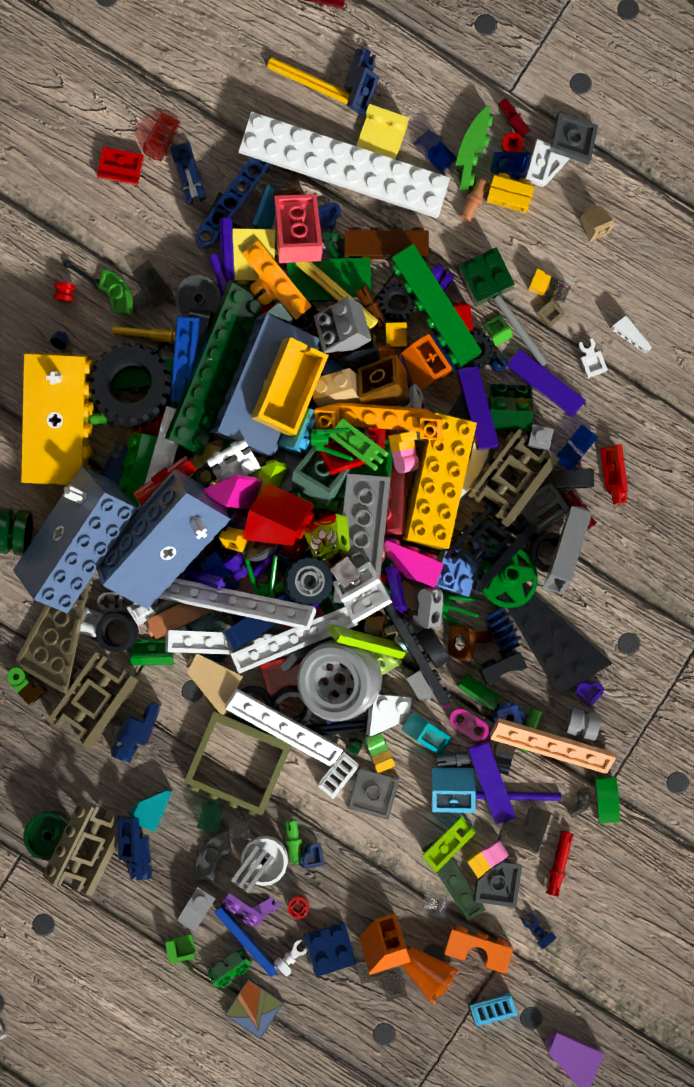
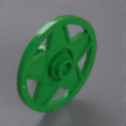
M499 546L491 549V551L494 552ZM521 549L490 582L488 588L482 591L484 596L497 606L504 608L521 606L528 602L536 591L538 584L537 569L529 555ZM517 554L525 559L529 567L518 566ZM484 557L480 560L486 566L485 572L496 563V560L490 563ZM532 580L531 589L525 597L522 584ZM505 592L514 603L503 602L495 597Z

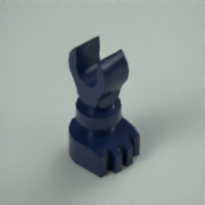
M529 913L534 919L533 923L527 924L523 918L522 923L534 932L533 936L539 939L537 944L541 949H544L557 937L553 932L545 934V929L538 925L536 916L533 913Z

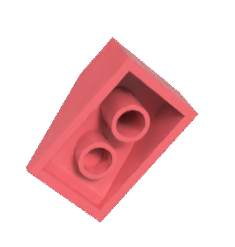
M317 195L274 196L279 263L321 261L322 237Z

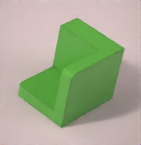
M192 934L170 938L165 942L170 964L193 959L197 955Z

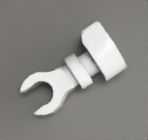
M301 939L294 942L292 950L289 953L286 952L283 959L278 957L273 962L286 977L291 973L288 965L290 963L293 964L295 958L304 955L308 951L307 947L303 951L297 950L296 947L302 941Z

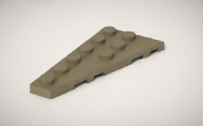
M90 581L68 614L45 605L14 662V665L65 694L68 692Z

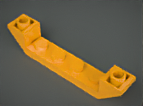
M341 402L315 408L314 410L316 419L315 429H333L343 418L355 427L420 432V439L442 440V418L427 409Z

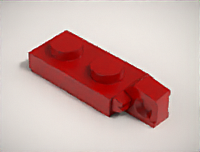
M622 445L601 448L605 488L609 491V494H612L613 504L627 503L628 485Z

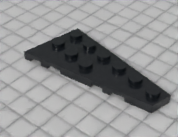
M522 584L524 596L526 597L530 590ZM505 592L499 595L503 602L514 603ZM533 595L528 602L521 606L507 608L557 695L562 694L613 664L537 596Z

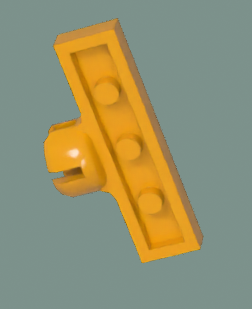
M256 241L242 253L259 275L258 280L250 286L251 293L256 296L262 290H266L257 299L259 303L268 305L272 300L278 299L295 320L312 307L259 241Z

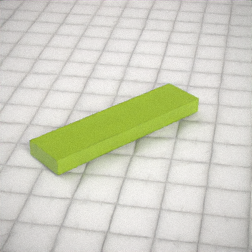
M333 624L327 630L338 643L403 659L406 654L396 641Z

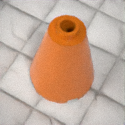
M413 946L410 949L407 948L411 962L401 966L427 1000L434 1005L436 1003L434 998H441L454 981L453 973L458 975L459 970Z

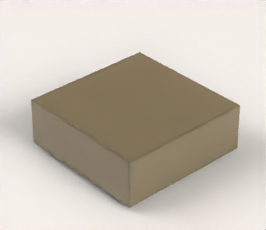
M553 299L549 300L536 312L537 316L549 329L565 316L563 310Z

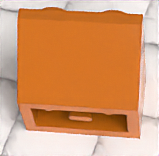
M430 334L422 337L398 355L403 356L413 385H418L421 391L451 373L452 367Z
M396 913L375 919L360 935L359 938L370 975L411 962Z

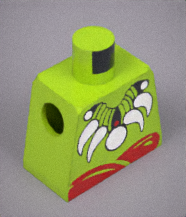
M334 514L305 526L304 535L314 558L328 560L341 549L344 553L350 550L347 516Z

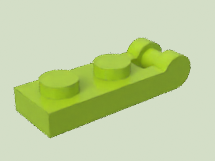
M463 816L457 818L420 856L434 872H438L476 833L473 827H469L465 823L466 819ZM458 829L463 832L462 836L456 832Z

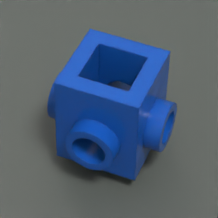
M511 702L498 705L499 709L495 710L496 715L493 716L494 723H496L498 718L506 720V716L512 714L514 717L512 722L523 725L522 720H525L522 708H518L516 704L511 705Z

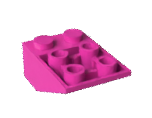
M384 537L383 550L393 566L399 570V573L404 578L435 588L444 563L438 561L439 557L429 553H419L420 549L403 544L400 546V541Z

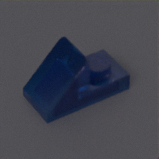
M427 130L413 143L441 174L457 160V157L443 144V138L430 130Z
M494 152L490 172L498 175L499 173H505L514 176L518 180L522 179L527 174L531 153Z

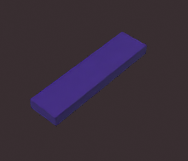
M520 349L506 366L571 417L576 414L586 401Z
M478 366L458 369L457 376L469 421L477 423L474 433L477 450L498 447L499 443Z
M489 741L469 746L468 750L495 824L515 819L516 815Z

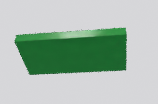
M336 258L312 261L314 265L352 298L358 297L355 291L361 289L360 287L367 285L371 293L370 258ZM295 262L287 263L288 278L308 302L337 301L302 271Z

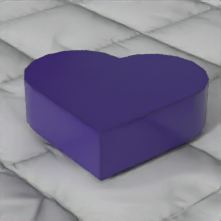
M583 681L576 685L575 692L588 707H591L602 696L604 688L599 682H591L589 684Z

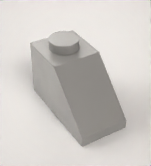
M199 884L177 921L195 932L216 899L217 894Z

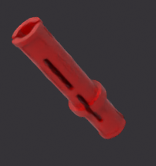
M560 831L552 869L548 873L550 877L546 894L559 897L561 884L566 876L565 867L574 836L572 833Z

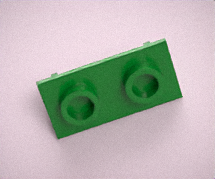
M243 949L237 950L226 958L229 964L228 967L221 961L210 969L207 975L212 981V985L217 988L224 987L231 982V978L237 974L241 975L249 969V966L253 963L246 958L247 954Z

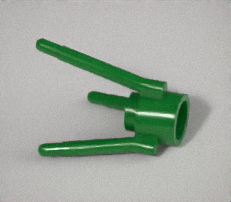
M312 428L311 446H316V451H324L350 461L353 460L352 456L324 447V444L328 445L331 433L349 432V428Z
M277 555L273 557L270 582L259 583L260 587H257L249 559L245 558L254 595L275 599L274 585Z
M443 593L442 617L452 624L459 623L443 613H448L449 609L476 618L479 616V614L450 605L451 601L447 600L478 602V598Z

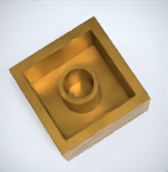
M396 354L357 369L358 392L362 404L394 406L409 400L407 370Z

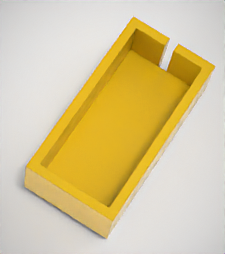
M294 338L283 339L251 419L288 436L296 435L329 355L312 347L307 348L308 345Z

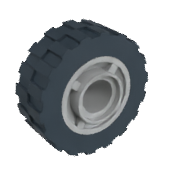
M314 557L301 558L292 562L290 567H287L286 573L283 576V586H285L286 594L289 595L291 600L296 601L295 603L315 605L321 603L331 593L333 575L322 560H317ZM307 575L313 581L309 588L304 585V578Z

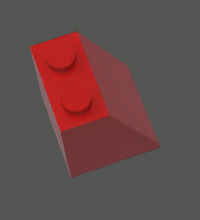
M267 483L249 509L243 539L293 546L297 539L301 540L306 524H311L315 515L312 513L314 504Z

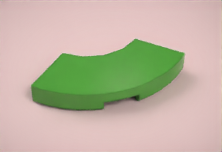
M103 268L98 289L106 292L111 302L110 312L132 316L133 299L129 286L118 274Z

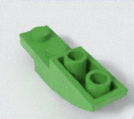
M486 106L477 115L462 140L455 169L463 170L459 191L468 192L469 186H473L475 174L471 173L472 165L476 166L478 160V153L475 152L483 153L484 147H488L490 134H486L487 126L491 127L493 114H489L490 106Z

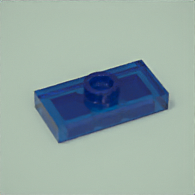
M218 550L199 562L205 572L223 578V582H226L225 587L222 586L221 588L236 590L240 587L239 582L232 576L231 570L226 569L222 564L224 559Z

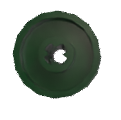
M1 507L0 554H8L12 549L14 555L23 556L32 541V511L20 509L15 515L13 509Z
M55 810L44 811L33 817L26 825L23 833L24 844L28 852L35 858L50 860L70 818L64 813ZM46 832L51 833V839H49V836H46Z

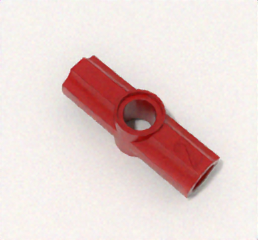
M186 456L170 467L156 473L149 482L133 492L141 505L174 469L187 476L196 471Z

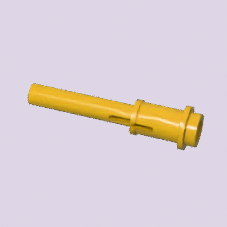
M120 326L112 327V334L151 338L152 341L169 342L170 345L175 343V328L171 330L157 328L146 330Z

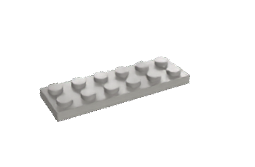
M347 474L343 516H347L350 550L345 552V554L356 568L370 561L380 578L391 478ZM335 589L333 602L343 603Z

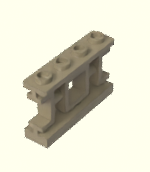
M518 429L515 434L512 431L504 440L506 446L503 449L499 447L492 456L495 459L493 463L490 464L488 462L481 470L483 474L481 479L476 478L469 486L471 492L468 496L470 498H476L475 501L479 503L485 495L501 508L495 516L503 519L501 523L506 527L516 519L559 461V458L554 454L549 456L546 450L538 457L523 444L528 436H523L521 429ZM516 440L518 444L514 450L522 455L521 458L517 460L512 455H509L504 461L502 459ZM529 461L537 467L543 461L544 465L533 480L530 481L529 478L534 472L525 465ZM507 465L524 476L516 488L500 476ZM493 471L495 474L491 481L499 486L497 490L493 491L486 486L482 492L478 489ZM506 492L514 498L520 492L521 496L509 512L505 511L510 503L502 498L504 493Z
M100 651L91 652L85 660L87 665L82 671L79 669L72 678L75 682L70 688L68 687L67 694L62 693L60 695L62 698L58 706L56 704L53 705L48 712L50 717L47 720L57 728H60L66 720L79 729L81 733L76 741L80 742L88 750L94 747L140 681L139 678L130 674L127 670H124L118 678L105 669L103 666L109 658ZM97 660H100L95 667L104 674L99 683L97 684L88 678L82 684ZM112 679L121 685L127 679L112 703H109L113 694L107 691L105 687ZM89 686H92L106 696L95 713L79 702ZM75 695L71 703L80 710L74 718L63 713L60 719H58L57 717L71 697ZM86 714L94 720L102 714L103 716L89 736L85 738L89 729L80 723Z
M80 799L45 868L43 877L51 884L61 886L65 876L73 878L71 887L76 891H82L85 895L92 896L118 844L117 817L125 815L114 809H108L104 818L96 816L99 807L84 799ZM88 821H93L89 830H84ZM100 825H104L100 835L96 834ZM86 837L93 841L84 857L78 855L77 852ZM70 859L73 862L68 870L65 867ZM81 863L85 864L82 872L78 873L77 871Z

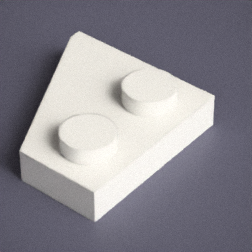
M537 139L534 143L524 179L529 180L532 184L544 187L570 158L549 152L551 144Z
M378 694L375 702L369 707L366 735L373 736L406 721L410 716L412 698Z

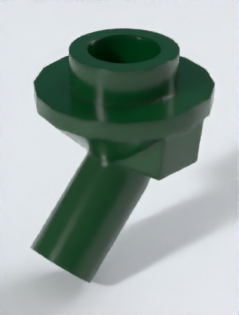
M325 229V232H321L322 242L325 243L331 258L335 259L339 256V253L333 243L341 239V235L337 234V230Z

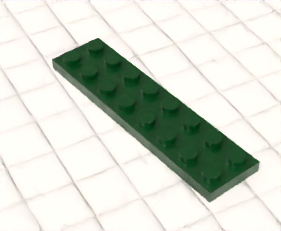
M228 282L165 435L166 439L199 456H202L211 435L209 433L210 429L215 426L218 412L223 406L226 393L232 384L234 374L252 334L255 319L260 315L263 307L257 300L258 297L233 282Z

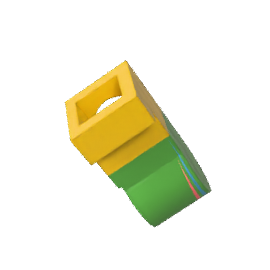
M381 732L373 736L364 735L377 773L394 767L395 763Z

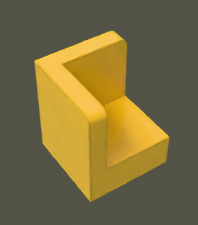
M386 323V347L407 348V323Z

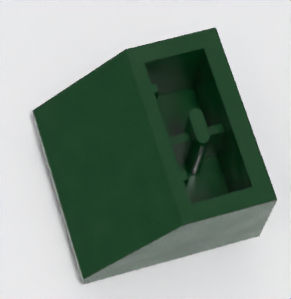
M490 384L489 409L495 430L517 431L521 429L522 431L531 432L533 418L532 386Z

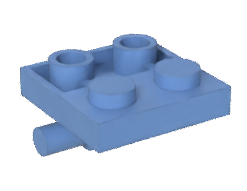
M441 550L438 561L444 563L436 586L469 597L474 583L471 577L476 570L462 558L453 564L451 558L448 560L444 558L448 550Z

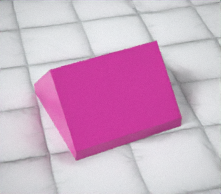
M235 475L203 489L206 495L226 507L250 509L263 481L262 478Z

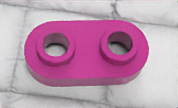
M458 708L451 712L449 721L452 727L474 741H483L487 738L489 728L484 721L465 709ZM458 715H462L464 717L462 723H458L456 721V717ZM475 727H481L482 731L480 734L474 733Z

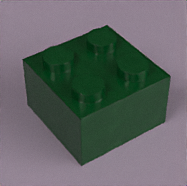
M497 247L458 265V273L475 307L514 288L515 283Z

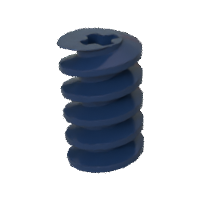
M504 607L488 613V616L484 619V622H491L487 627L488 630L495 629L491 637L499 638L495 642V645H502L498 650L499 653L508 652L524 644L517 643L521 639V635H513L518 629L510 628L514 621L506 620L510 616V612L503 613Z

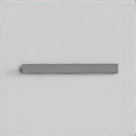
M500 295L494 298V302L542 367L549 363Z

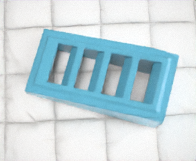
M510 992L470 1005L476 1026L518 1015ZM503 1001L507 1002L509 1010L505 1011ZM498 1003L501 1013L497 1014L494 1004ZM488 1005H490L492 1016H488L486 1010ZM477 1008H482L485 1018L480 1019Z

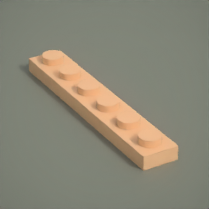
M501 718L497 719L490 733L491 740L605 774L608 773L616 759L614 752Z

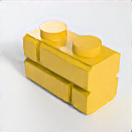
M505 173L494 174L487 203L527 213L534 185H531V182L526 179H519V181L510 179L511 176Z

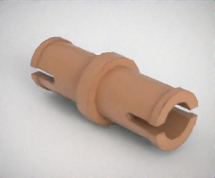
M480 178L477 179L472 192L466 197L467 201L458 215L459 217L468 222L471 221L477 207L482 204L481 199L490 185L488 182Z

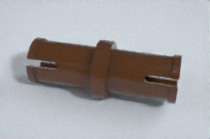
M367 285L360 287L361 289H357L355 293L364 308L378 320L375 325L378 328L382 326V323L385 324L387 319L378 306L379 302L374 300Z

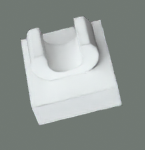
M133 603L127 607L138 626L146 622L147 619L157 615L152 606L146 609L137 603Z

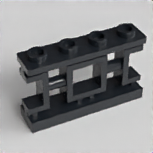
M491 500L484 506L485 511L482 514L478 512L471 520L473 524L470 527L466 525L458 534L460 538L457 541L453 539L450 542L449 549H446L448 552L444 556L447 560L451 558L453 564L462 558L474 568L476 572L471 579L478 582L476 586L481 591L489 585L538 529L533 522L528 525L525 518L519 525L513 521L506 527L501 523L503 519L495 516L501 508ZM496 508L497 511L493 517L497 521H499L500 524L496 526L493 522L488 520L484 525H482L481 523ZM508 529L516 536L522 530L523 533L508 547L507 544L511 538L504 531ZM486 530L502 543L494 552L478 540ZM471 535L472 538L468 544L475 550L473 554L464 547L457 553L456 550ZM481 556L490 563L495 557L498 558L496 563L483 575L482 572L486 566L479 561Z

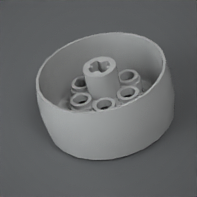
M331 639L314 647L303 658L297 675L298 690L305 705L315 715L329 721H345L359 716L375 702L381 690L382 671L372 651L338 643ZM328 663H329V664H333V666H334V669H333V670H329V669H328V667H327V664H328ZM324 677L328 678V685H325L323 683ZM348 688L353 689L352 695L348 694ZM333 690L339 692V697L333 695Z

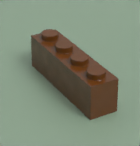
M351 227L349 230H345V258L392 260L393 256L414 244L422 258L428 260L429 230H424L422 227H414L412 230H403L401 227H393L391 230H382L380 227H372L370 230Z

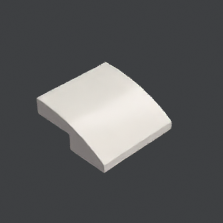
M370 561L357 568L361 576L353 585L343 588L338 580L333 582L340 600L344 603L354 623L392 603L389 594Z

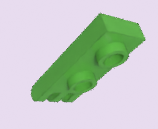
M343 418L335 428H349L350 431L331 433L329 437L374 471L378 467L372 461L375 460L379 464L383 462V459L377 456L378 453L384 457H387L389 454Z

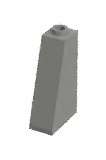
M572 506L570 508L542 588L563 595L571 583L592 515L585 508L580 506Z

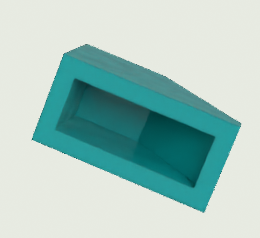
M413 712L401 729L437 754H442L452 739Z
M165 790L140 801L138 805L134 804L130 816L139 818V826L155 832L173 790Z

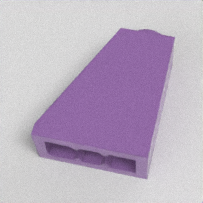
M554 1029L553 1033L548 1034L545 1041L548 1053L578 1087H591L604 1057L602 1049Z

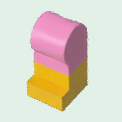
M416 431L388 435L397 472L402 474L417 470L419 468V459L416 455L414 442L417 439Z
M497 840L466 860L477 878H479L490 868L508 857L509 853L501 841Z

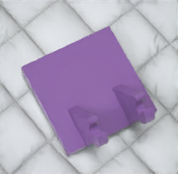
M229 893L222 904L225 905L224 909L233 915L237 913L243 917L242 921L251 927L255 925L257 927L269 913H273L280 906V900L272 905L273 896L251 908Z

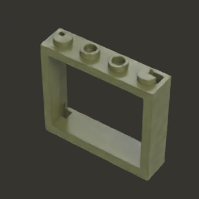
M215 710L184 783H187V788L199 792L201 789L208 792L206 796L214 800L219 798L226 800V804L238 809L241 806L247 809L246 813L252 816L263 815L292 745L270 733L243 724L237 719L222 715ZM217 722L283 750L260 806L193 778Z

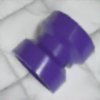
M439 263L431 271L443 291L446 290L455 277L454 273L451 271L447 272Z
M232 552L222 562L226 569L231 570L235 580L241 579L248 573L241 552Z

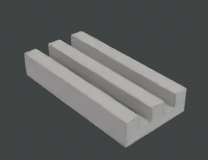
M256 845L231 881L249 893L274 857ZM257 851L260 852V856L254 862V864L249 869L244 878L240 881L238 877L244 871V869L249 864L254 855L257 853ZM264 856L268 859L247 886L245 883Z

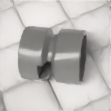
M572 707L568 715L565 734L573 736L582 734L583 738L595 741L600 729L601 714L593 712L585 714L584 710Z

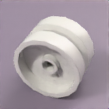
M269 835L258 836L252 839L244 848L240 859L241 866L255 846H260L272 855L274 859L256 884L261 886L272 885L279 881L286 871L289 861L288 851L284 844L276 837ZM257 851L243 871L244 875L247 874L260 856V852ZM262 861L248 878L249 881L253 880L264 865Z

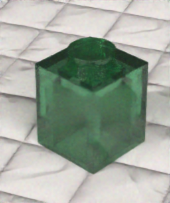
M208 799V802L204 801L202 803L197 825L198 829L219 832L225 807L220 805L221 801Z

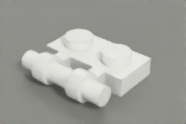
M245 439L238 443L236 441L231 443L229 448L221 452L217 451L213 453L214 456L207 459L210 467L217 463L219 464L212 468L219 482L235 475L247 476L261 468L250 448L243 452L241 451L248 447ZM234 454L236 455V456H234V457H232V458H230V459H228V460L225 461L226 458H228V457H230V456H232V455H234Z

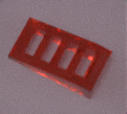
M161 113L143 144V153L158 161H162L177 132L180 121ZM164 123L166 125L171 126L172 128L169 129L167 127L162 126V124ZM159 131H161V132H163V133H166V134H168V135L165 136V135L159 133Z

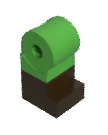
M12 668L7 673V681L28 705H33L47 692L43 685L35 686L29 679L28 673L21 668Z

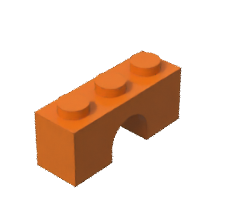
M457 925L456 928L450 927L443 950L445 955L465 961L470 949L480 947L486 951L485 967L506 974L513 952V947L509 945V941L502 938H497V941L490 939L488 934L480 931L474 934L468 932L469 928Z

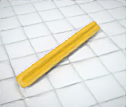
M271 57L268 61V69L347 104L350 92L274 57Z

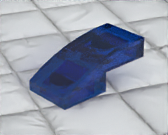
M581 424L556 455L559 458L558 462L568 470L573 469L598 436Z

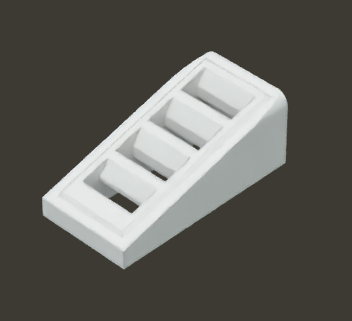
M624 316L611 327L613 332L646 354L652 349V346L627 316Z
M343 752L317 786L334 799L360 765ZM342 760L347 762L353 768L351 770L347 769L343 764H341ZM339 767L347 775L344 777L335 769ZM332 773L341 780L340 784L330 777ZM326 780L336 787L334 791L325 784Z

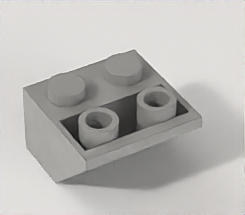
M348 296L314 315L324 353L355 350L371 341L362 304Z

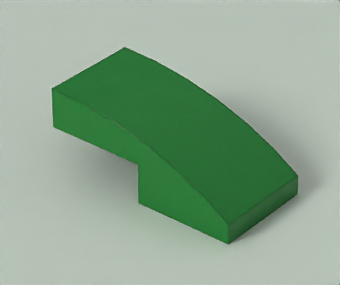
M617 777L595 778L599 824L620 822Z

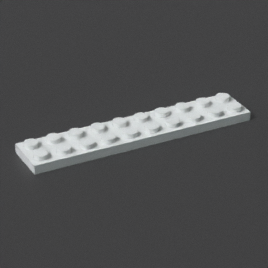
M254 112L250 114L239 149L241 154L434 218L439 217L450 180L449 177Z

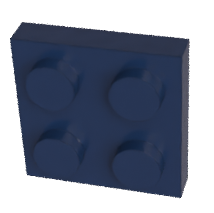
M344 922L303 935L315 977L356 965Z

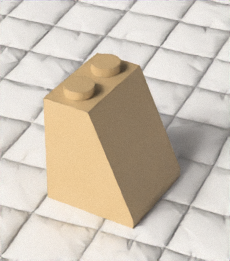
M350 368L321 376L312 395L318 408L341 402L362 404L358 392V375Z
M201 653L191 656L186 665L189 668L188 675L217 711L222 715L227 714L228 710L225 709V704L235 689L239 690L245 675L239 674L237 671L209 659Z

